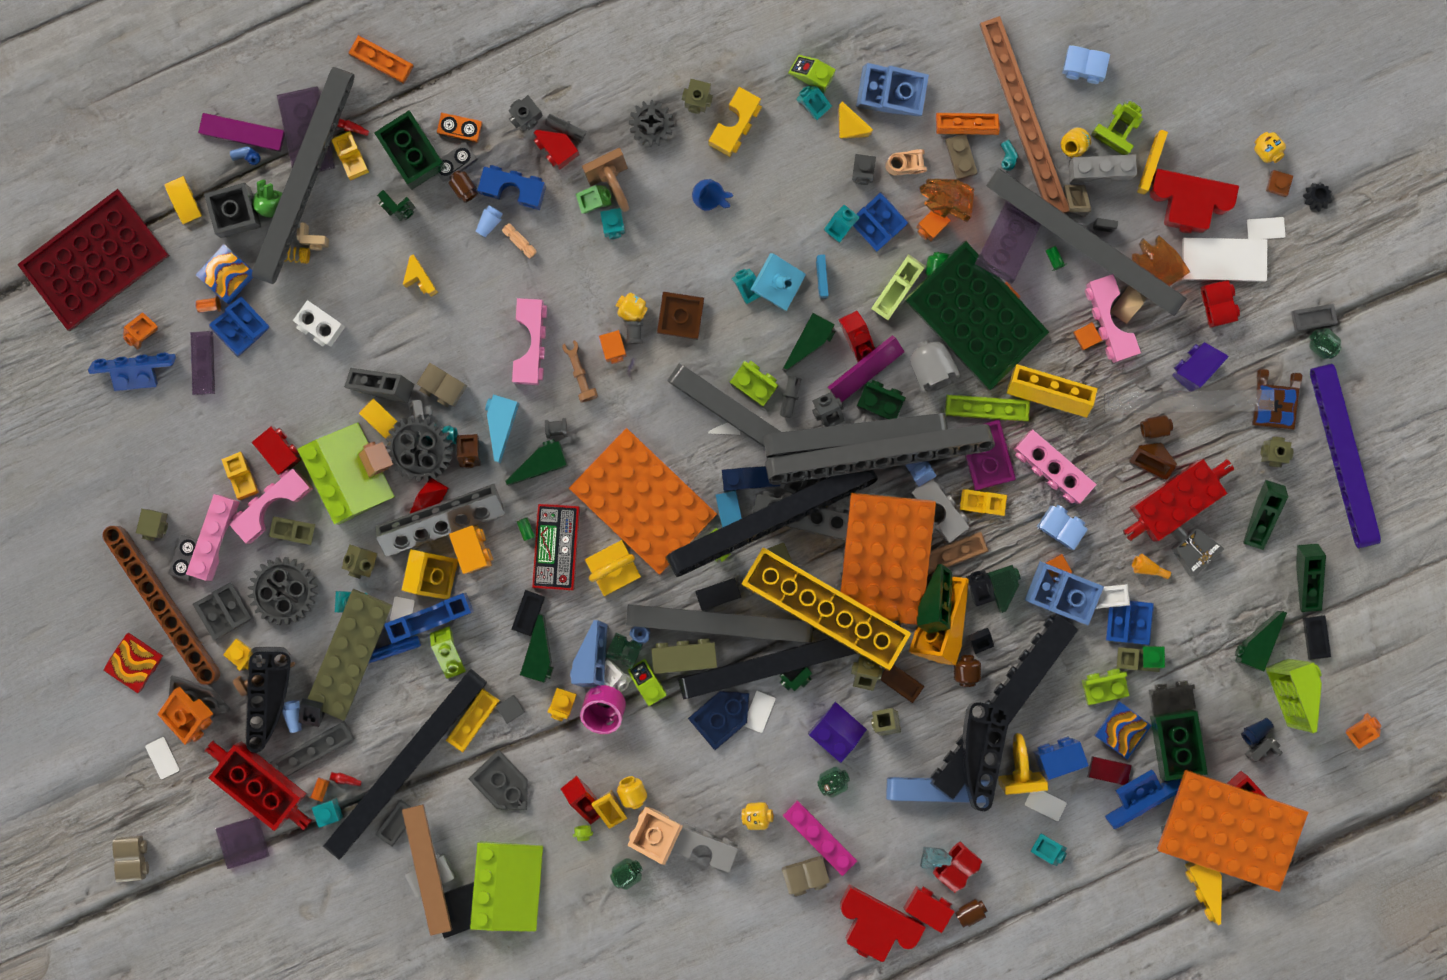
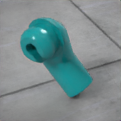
M1006 140L1001 144L1005 152L1001 166L1004 170L1011 171L1016 165L1018 153L1011 141Z

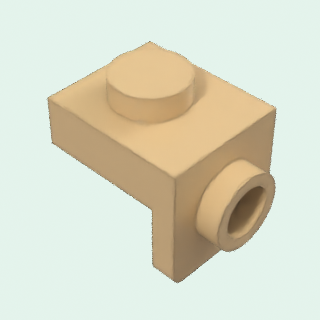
M304 222L300 223L296 236L301 245L316 251H321L322 247L329 248V239L326 236L309 235V226Z

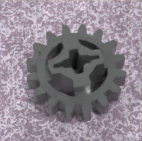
M653 100L650 101V105L643 101L642 108L637 105L635 106L637 113H630L634 119L629 120V125L634 126L630 128V132L636 133L634 136L635 140L641 138V145H644L647 141L650 147H652L653 142H656L659 146L661 139L667 141L666 134L672 135V130L669 127H674V122L669 120L673 118V115L667 114L669 111L668 107L662 109V102H659L656 106ZM648 111V113L644 117H640L643 113ZM656 112H659L664 117V119L659 118L656 115ZM650 120H654L653 127H649L648 123H650ZM638 128L644 129L647 132V136L641 133ZM659 130H663L660 134L655 136V134Z

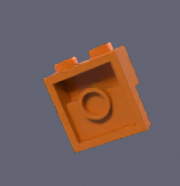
M181 687L173 690L157 714L184 745L192 740L194 742L198 741L204 735L202 730H205L213 723L210 719L213 716L212 711L201 699L193 702Z

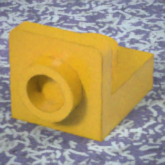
M236 638L223 656L236 665L237 670H248V655L251 648Z
M557 687L548 709L551 718L563 721V718L568 719L577 694Z

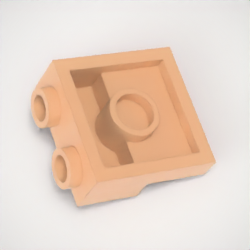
M645 807L638 816L636 828L630 833V841L627 846L665 865L683 825L671 820L668 816L653 808Z

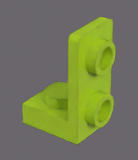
M450 626L430 633L431 648L445 677L448 679L465 673V667L454 645Z

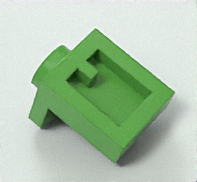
M595 185L576 193L582 214L612 205L610 200L611 194L606 186Z

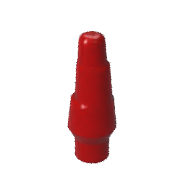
M340 118L337 126L343 128L344 131L355 132L365 136L369 134L368 130L350 120Z
M331 772L329 779L337 784H349L358 787L362 783L360 780L343 773Z

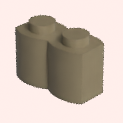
M431 363L428 364L417 382V385L421 387L419 391L429 397L431 394H434L438 397L437 402L447 408L449 405L455 407L468 386Z
M143 836L114 839L112 848L115 861L116 883L145 879L149 873V864L145 862L144 853H147L146 840L143 841Z
M822 856L782 867L789 895L801 896L806 894V890L810 888L820 890L826 888V884L830 882Z

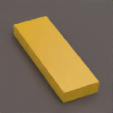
M1160 130L1154 137L1137 193L1145 195L1149 191L1168 134L1167 131Z
M482 688L446 741L463 753L500 700Z

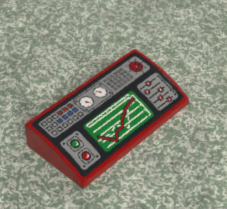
M538 504L532 588L575 589L579 506Z

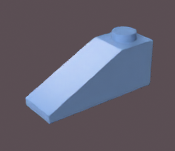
M598 620L593 621L572 663V670L570 672L571 684L580 687L604 685L608 624Z

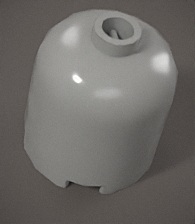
M929 340L923 341L917 345L918 349L911 355V367L924 394L928 393L927 389L933 387L934 391L953 383V377H956V379L961 377L947 347L940 342L930 343Z

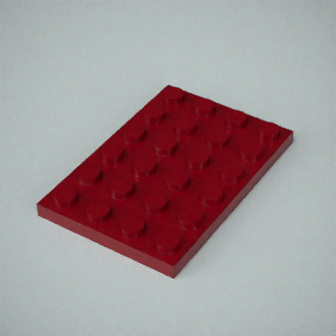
M116 189L17 265L66 330L71 331L170 255L123 193Z

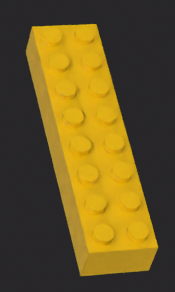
M764 547L742 582V586L888 671L891 670L911 635L909 631Z

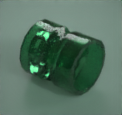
M616 632L605 657L615 662L620 660L622 665L633 669L643 644L633 639L628 641L626 636ZM625 647L630 649L628 656L622 654Z

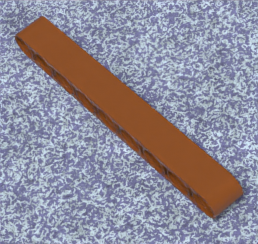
M121 526L106 527L103 531V540L197 681L203 685L217 682L220 678L218 667L128 532ZM114 530H117L119 533L116 541L112 539V532ZM126 547L130 549V556L128 558H125L123 555ZM137 565H140L142 568V573L139 576L135 573ZM149 582H151L154 586V589L151 593H149L146 589V586ZM161 599L165 602V608L162 611L158 608V602ZM172 617H175L177 620L175 628H172L169 624ZM184 634L189 638L186 646L181 642V637ZM195 652L200 654V661L198 663L193 661V654ZM207 669L212 672L210 680H207L204 676V672Z

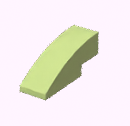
M908 254L871 309L889 320L925 268V265Z

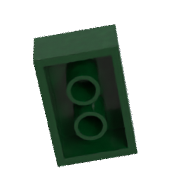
M410 110L374 132L411 190L447 168Z
M1191 709L1151 715L1150 719L1160 779L1165 781L1182 779L1185 770L1200 775H1208L1198 711Z

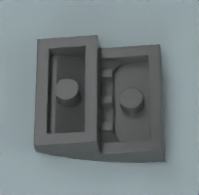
M231 582L193 603L196 612L213 641L252 619Z

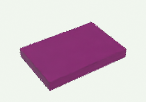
M1000 419L984 423L990 426L995 442L994 448L986 452L965 455L975 491L1016 480Z

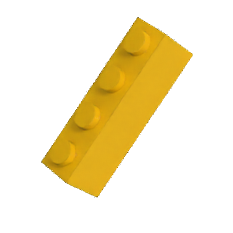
M1016 364L1010 377L1006 394L1087 418L1094 406L1098 388Z

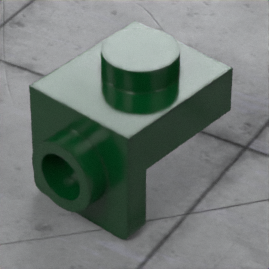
M805 667L792 681L782 673L779 675L782 679L780 683L788 691L791 688L796 691L800 686L804 688L812 680L810 677L812 672Z

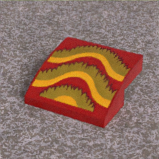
M127 633L110 657L103 671L136 693H139L143 690L150 675L155 672L163 655L132 634Z

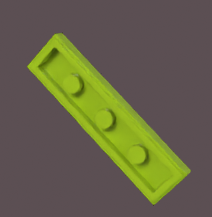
M946 395V416L1029 422V400Z

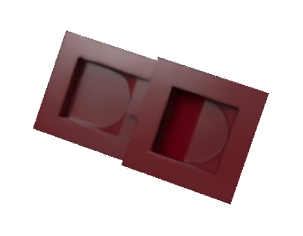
M1092 756L1087 777L1125 785L1129 781L1132 765Z

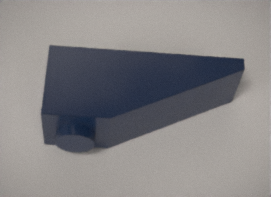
M766 466L722 470L724 492L780 487V485L769 483Z

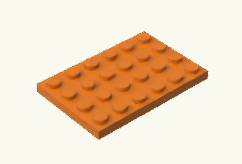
M627 428L569 487L582 502L659 575L669 566L666 556L672 551L691 543L717 515L712 508Z
M851 493L840 592L891 622L899 620L900 623L917 625L918 606L926 591L936 501Z
M1185 770L1157 850L1280 892L1309 812Z

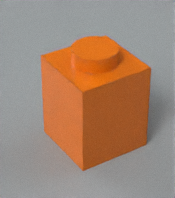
M935 206L918 223L917 228L919 230L917 232L923 239L932 241L951 220Z
M617 330L600 335L599 338L606 361H611V364L624 361L623 357H627L620 331Z

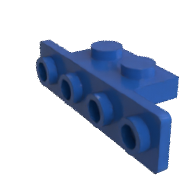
M164 352L156 356L143 354L135 358L97 359L91 363L88 372L89 374L110 372L114 391L156 387L158 384L154 368L172 366L176 356L175 354Z
M1151 769L1115 790L1122 806L1105 815L1106 820L1113 829L1125 825L1127 822L1141 816L1148 810L1176 795L1182 779L1164 781L1160 784L1156 774Z

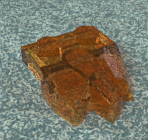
M927 179L926 184L919 187L921 194L929 198L924 204L935 214L945 218L950 213L965 222H968L972 217L974 188L968 184H964L956 179Z
M1159 235L1155 239L1156 244L1154 246L1142 238L1139 245L1143 254H1132V260L1169 286L1190 273L1178 252Z

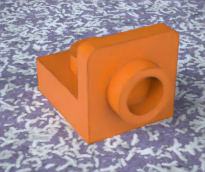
M142 312L124 326L123 338L128 345L134 346L138 350L141 348L142 342L158 330V326Z
M1366 713L1363 720L1346 730V734L1356 747L1360 749L1380 737L1381 724L1375 717H1371Z

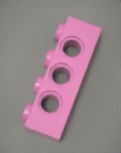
M1033 429L1013 449L1016 452L1015 456L1021 462L1025 463L1027 461L1032 466L1031 470L1039 477L1043 475L1048 479L1047 484L1056 491L1059 489L1063 492V498L1070 504H1080L1097 485ZM1035 449L1040 450L1042 453L1040 461L1033 458L1032 453ZM1050 463L1057 465L1058 472L1056 474L1049 472L1048 467ZM1067 476L1071 477L1074 481L1072 488L1066 487L1064 483Z

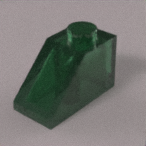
M1013 565L986 572L991 579L996 598L995 602L1000 613L1007 611L1019 587L1018 580L1021 577L1017 567L1014 568Z

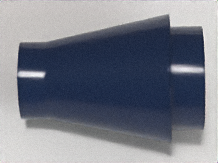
M1264 718L1244 728L1241 736L1249 746L1253 747L1254 745H1259L1269 731L1274 728V725L1268 718Z

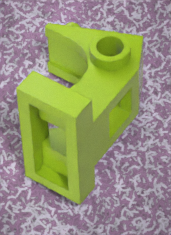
M1132 101L1124 102L1123 105L1119 103L1112 113L1115 117L1108 128L1098 124L1091 133V136L1119 154L1128 155L1134 145L1127 142L1126 138L1132 128L1137 129L1143 121L1141 117L1143 109ZM1118 119L1129 125L1123 135L1113 129Z

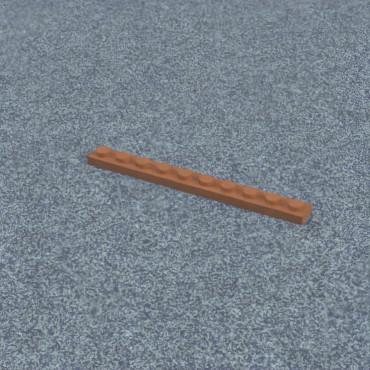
M1001 17L981 22L982 34L1041 198L1063 213H1068L1069 207Z

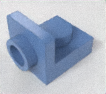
M928 461L906 464L918 487L936 477Z

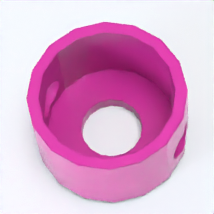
M599 685L591 688L586 693L580 712L581 722L587 729L597 734L615 732L621 725L626 707L625 697L620 691L611 686ZM599 703H604L611 707L605 708L600 706ZM614 721L611 725H606L608 722Z

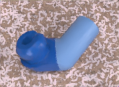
M248 146L230 151L233 161L244 158L249 164L257 165L261 160L259 153Z

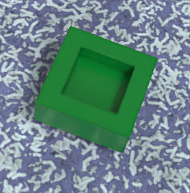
M1143 646V668H1165V646Z

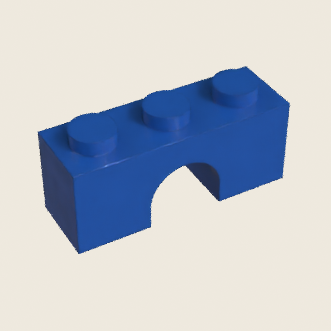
M490 165V168H483L477 191L480 195L500 200L502 191L509 186H514L520 190L519 205L540 210L546 185L545 182H542L543 179L530 176V178L522 177L520 172L511 170L510 173L503 172L502 168Z

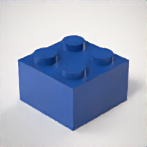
M1069 736L1058 739V743L1054 745L1049 743L1037 747L1038 750L1033 752L1040 773L1047 780L1089 766L1081 742L1069 738Z

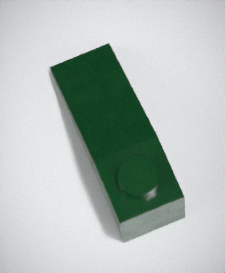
M812 313L782 370L787 372L824 346L826 341L831 342L836 332L833 330L835 324Z
M554 439L543 442V446L539 447L505 481L506 485L510 486L567 467L568 464L561 443L559 441L555 442Z
M1265 480L1253 509L1243 541L1244 544L1264 550L1288 499L1286 486Z
M1319 544L1297 545L1296 569L1301 612L1322 611L1326 554Z
M943 564L937 565L918 606L917 626L928 634L951 628L952 571Z
M1275 612L1242 642V645L1237 647L1235 661L1264 672L1287 612Z
M538 614L520 676L544 683L546 679H551L554 667H551L552 659L545 616Z

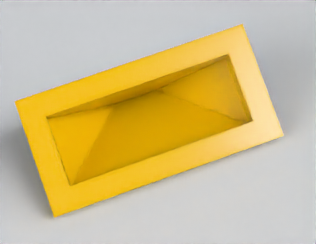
M842 101L838 108L839 138L869 137L873 129Z
M612 790L591 803L609 829L627 819Z

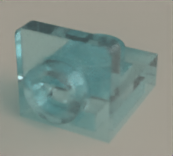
M924 847L920 866L924 869L934 870L936 867L951 865L952 857L944 849Z

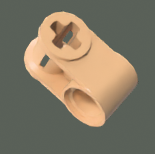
M917 149L892 154L886 162V171L894 176L926 172L927 167H924L923 159L925 151ZM891 161H899L901 168H894Z

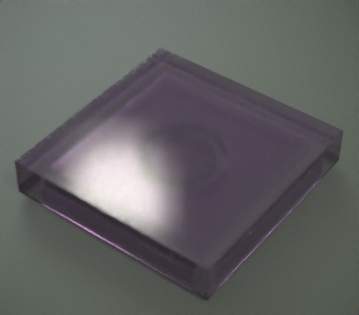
M256 816L216 828L227 869L270 856L260 821Z

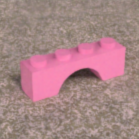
M1114 274L1089 282L1086 285L1085 294L1087 299L1091 300L1093 304L1092 314L1094 319L1099 322L1100 328L1098 330L1101 339H1105L1107 345L1105 351L1108 359H1112V362L1116 363L1140 354L1135 334L1121 331L1114 325L1111 319V305L1115 298L1120 295Z
M517 298L516 320L529 329L531 345L523 357L513 361L512 382L514 384L539 385V380H543L544 368H540L541 359L544 360L545 347L541 346L542 339L546 338V326H543V318H547V305H544L543 300Z
M287 469L279 476L281 479L276 484L271 483L264 489L265 493L260 498L255 497L248 503L249 507L244 512L239 511L232 517L233 521L229 525L246 544H251L266 531L264 515L271 503L283 498L299 502L314 489L298 470Z
M218 494L213 495L186 572L187 575L205 581H213L219 564V550L222 539L229 524L233 521L232 517L236 514L240 501Z

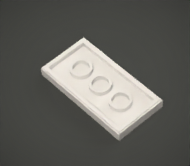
M1183 238L1182 280L1266 282L1267 239Z

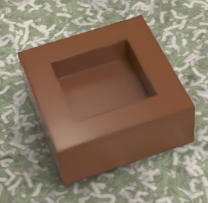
M1276 170L1271 171L1266 191L1287 197L1293 175Z

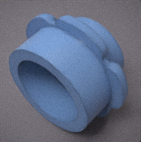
M634 626L630 630V637H632V641L636 644L646 643L650 639L649 628Z

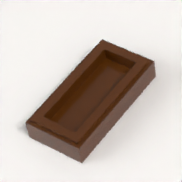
M894 664L890 671L884 669L880 681L911 703H914L925 687Z

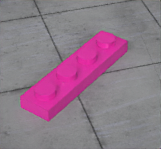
M798 800L783 814V817L842 876L857 862L847 849Z

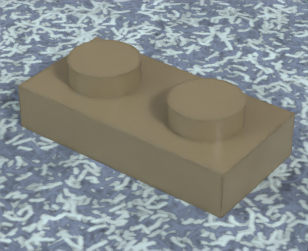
M966 134L946 139L945 143L956 180L977 175V169Z

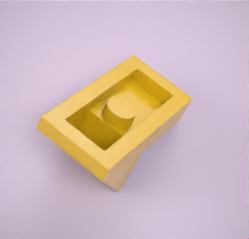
M413 254L409 257L403 286L407 288L420 280L417 284L423 294L428 293L432 297L438 291L417 257Z

